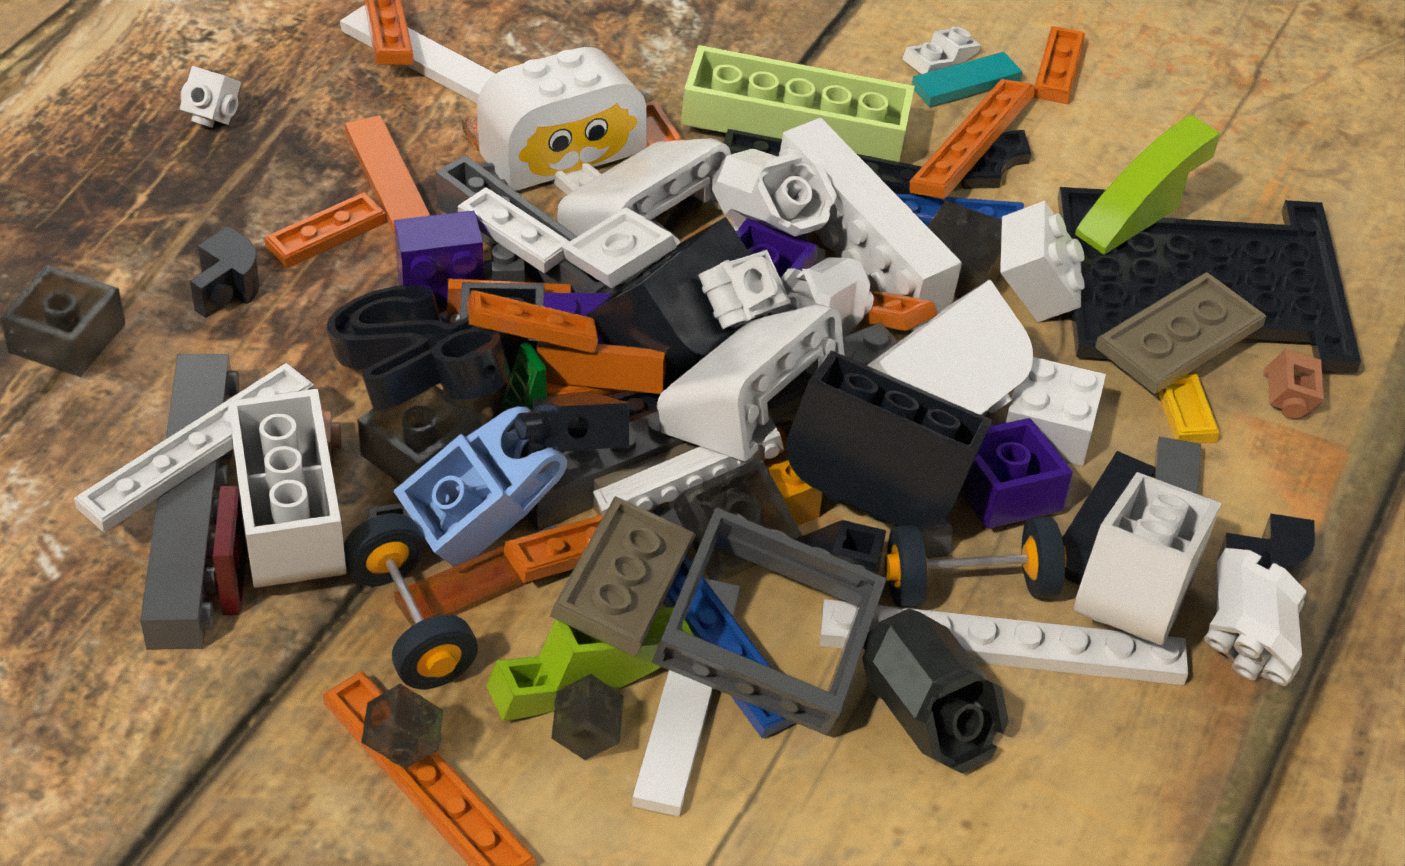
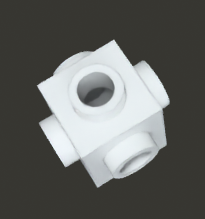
M192 66L188 81L181 90V105L179 109L192 113L191 121L213 128L215 121L229 125L230 119L238 107L237 95L241 82Z

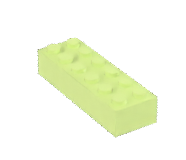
M698 45L684 88L681 124L727 133L728 129L782 139L783 132L821 117L856 154L900 162L915 86Z

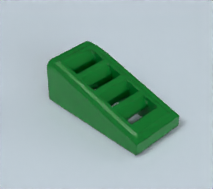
M528 341L521 343L503 397L501 413L514 407L533 409L535 398L547 397L546 367Z

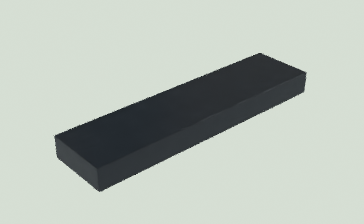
M1116 451L1062 537L1066 551L1065 579L1078 585L1081 584L1102 522L1134 475L1138 472L1153 478L1156 467Z

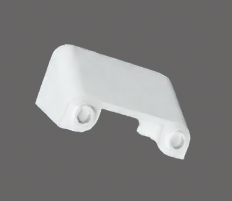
M712 138L653 143L565 196L558 205L557 222L578 237L625 207L650 221L692 194L703 202L708 201V204L720 210L721 207L712 191V186L722 161L727 155H731L730 148L726 144Z
M816 304L747 322L660 394L657 409L659 411L661 432L746 462L758 451V443L751 441L757 424L765 425L769 421L767 402L805 369L807 373L814 374L831 350L845 356L842 323L838 310Z

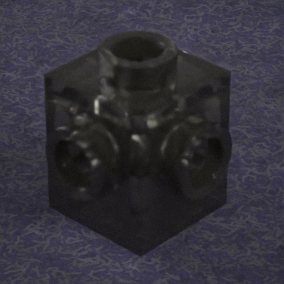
M592 674L570 685H566L556 693L551 739L583 760H587L619 744L624 696Z
M398 684L367 702L361 743L406 769L439 750L444 710L404 685Z

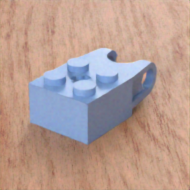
M527 407L510 408L467 437L460 434L394 490V493L412 520L417 524L434 553L459 571L526 516L560 480L567 468V459L563 453L553 448H546L520 459L521 451L530 439L520 440L517 436L516 428L510 432L507 431L515 423L518 413L532 412ZM554 461L553 465L549 469L542 473H539L544 466Z

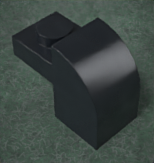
M226 226L198 245L202 273L190 280L194 310L205 318L227 305L235 297L245 304L250 303L259 290L257 259L253 244L245 236Z
M1270 513L1262 538L1226 533L1218 559L1225 548L1250 550L1262 556L1257 563L1258 565L1269 570L1271 565L1275 563L1286 569L1300 583L1315 545L1314 520Z

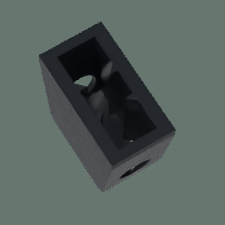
M595 392L538 397L533 401V412L517 414L515 421L516 433L520 440L534 439L535 443L557 451L629 447V403Z

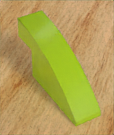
M1192 114L1173 125L1154 140L1119 174L1081 221L1075 235L1105 255L1178 209L1189 172L1214 157L1220 133Z
M674 607L659 609L636 657L555 619L539 656L496 661L486 687L502 721L533 717L565 709L617 690L659 669L661 666L651 662ZM684 620L681 631L693 635L687 622Z

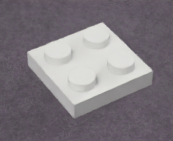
M627 207L562 246L567 261L610 288L626 282L632 275L648 265L658 262L664 255L677 248L672 233Z

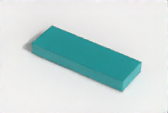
M1000 52L913 76L912 86H915L914 90L929 107L992 90L1001 79L1021 82L1022 70L1005 52Z

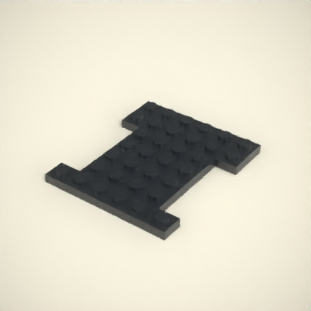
M1059 188L1057 198L1059 214L1064 220L1066 231L1072 240L1077 239L1080 242L1084 252V261L1081 262V274L1084 279V289L1081 290V307L1071 311L1076 357L1109 359L1095 348L1099 336L1208 272L1267 316L1264 326L1244 339L1311 343L1314 358L1321 360L1322 371L1357 373L1361 359L1323 202L1285 200L1281 211L1284 225L1162 218L1103 255L1075 235L1081 221L1106 189Z

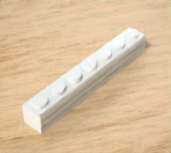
M769 416V421L765 425L757 424L751 441L758 443V451L746 462L700 446L593 491L602 516H604L613 498L616 496L649 511L652 507L664 502L673 501L678 496L690 491L699 490L702 486L716 480H722L741 469H748L753 464L776 457L779 453L784 452L781 435Z

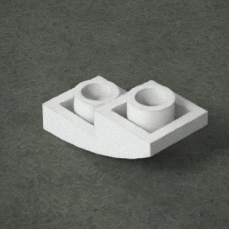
M951 27V29L935 31L930 43L926 42L923 45L906 47L902 60L921 74L963 63L978 53L982 45L971 38V34L967 30L960 27Z

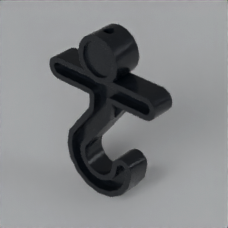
M419 285L393 286L357 297L338 308L328 319L326 328L335 358L342 366L357 370L366 369L362 377L371 405L377 410H386L398 406L440 383L444 393L449 398L457 400L475 399L496 392L506 385L510 379V369L504 349L525 339V337L469 325L468 317L452 325L442 322L433 290ZM509 297L510 299L524 302L521 298Z

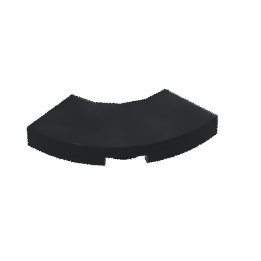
M1025 130L1003 132L962 179L963 189L999 188L1001 176L1006 170L1016 165L1029 164L1031 151Z

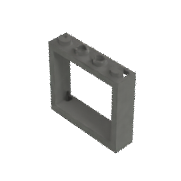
M716 507L651 663L827 736L840 715L887 578L866 570L865 566L854 565L832 556L822 548L808 546L789 538L781 531L767 529L746 520L740 514L736 516ZM714 546L857 606L828 691L681 631Z

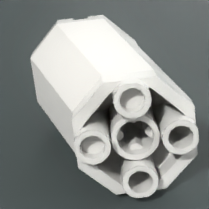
M756 149L727 155L714 177L712 191L724 215L730 219L733 225L740 227L748 218L793 236L821 229L828 222L829 211L835 202L837 194L824 168L813 162L809 166L801 162L803 157L794 152L777 157Z
M826 258L809 269H802L803 271L788 269L780 279L791 303L772 312L771 315L816 304L837 309L840 313L843 337L850 334L863 319V316L869 313L872 308L874 296L869 291L870 282L860 261L851 258Z
M1225 548L1216 564L1217 614L1210 623L1209 631L1204 637V641L1210 647L1224 653L1230 660L1234 661L1231 666L1239 675L1253 681L1258 676H1261L1276 684L1287 686L1300 668L1302 648L1299 612L1304 606V598L1307 591L1286 569L1273 563L1269 570L1258 565L1257 563L1262 556L1250 550Z

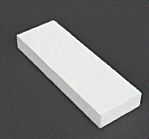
M487 187L458 205V212L475 210L479 229L482 233L541 272H547L565 259L562 246L570 241Z

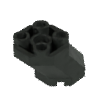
M909 608L880 621L876 629L868 632L863 645L865 653L862 660L869 692L885 702L921 753L960 773H964L992 759L997 746L992 744L996 733L1003 734L1009 723L1002 687L988 681L946 626L925 614Z

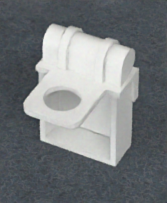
M767 250L733 261L726 260L698 275L703 285L702 290L704 294H707L714 309L713 315L715 319L719 320L723 330L729 327L732 329L740 327L752 319L775 312L791 303Z

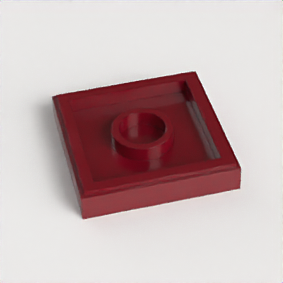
M220 486L213 561L222 614L239 615V612L242 610L247 556L244 519L237 486Z

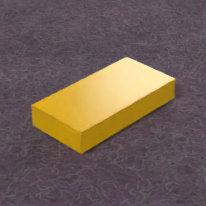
M1186 374L1158 392L1174 439L1199 444L1217 443L1220 432L1197 374Z

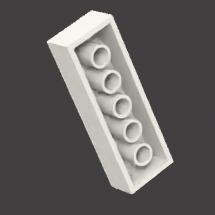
M820 117L783 132L779 156L794 152L803 157L801 162L809 166L813 162L824 168L837 194L835 202L829 211L828 222L821 229L814 231L820 237L822 243L830 248L838 258H851L860 261L870 282V290L934 302L937 313L952 304L962 262ZM925 322L907 330V332L909 334L912 333Z

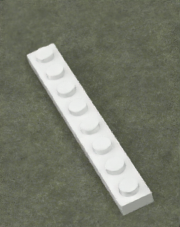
M824 599L819 646L843 648L857 609L856 605L846 601ZM877 605L868 632L876 629L880 621L909 608ZM913 609L946 626L975 663L1185 685L1188 676L1186 638L1167 636L1163 645H1159L1124 631Z

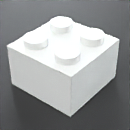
M1042 201L1002 216L1000 273L1035 320L1040 322L1080 308L1081 290L1084 289V279L1081 274V262L1084 261V252L1080 242L1077 239L1072 240L1066 231L1061 215L1059 213L1054 214L1046 201Z
M1033 357L1030 373L1014 389L1006 423L1030 418L1064 462L1083 466L1106 374Z

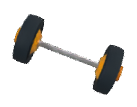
M389 513L363 522L348 535L344 542L346 568L351 577L362 585L382 586L395 582L415 622L413 626L398 638L393 647L392 661L400 679L409 687L415 689L439 687L458 678L472 665L478 652L477 640L467 622L458 616L437 615L423 619L403 577L414 570L422 560L425 552L424 538L419 527L411 518L403 514Z
M1049 517L1032 518L1026 521L1022 534V555L927 560L923 538L917 526L893 527L889 534L887 554H885L884 569L887 581L890 583L894 602L899 607H915L923 604L927 590L928 569L1022 564L1026 585L1032 597L1052 598L1059 596L1063 588L1066 551L1059 526L1053 518Z

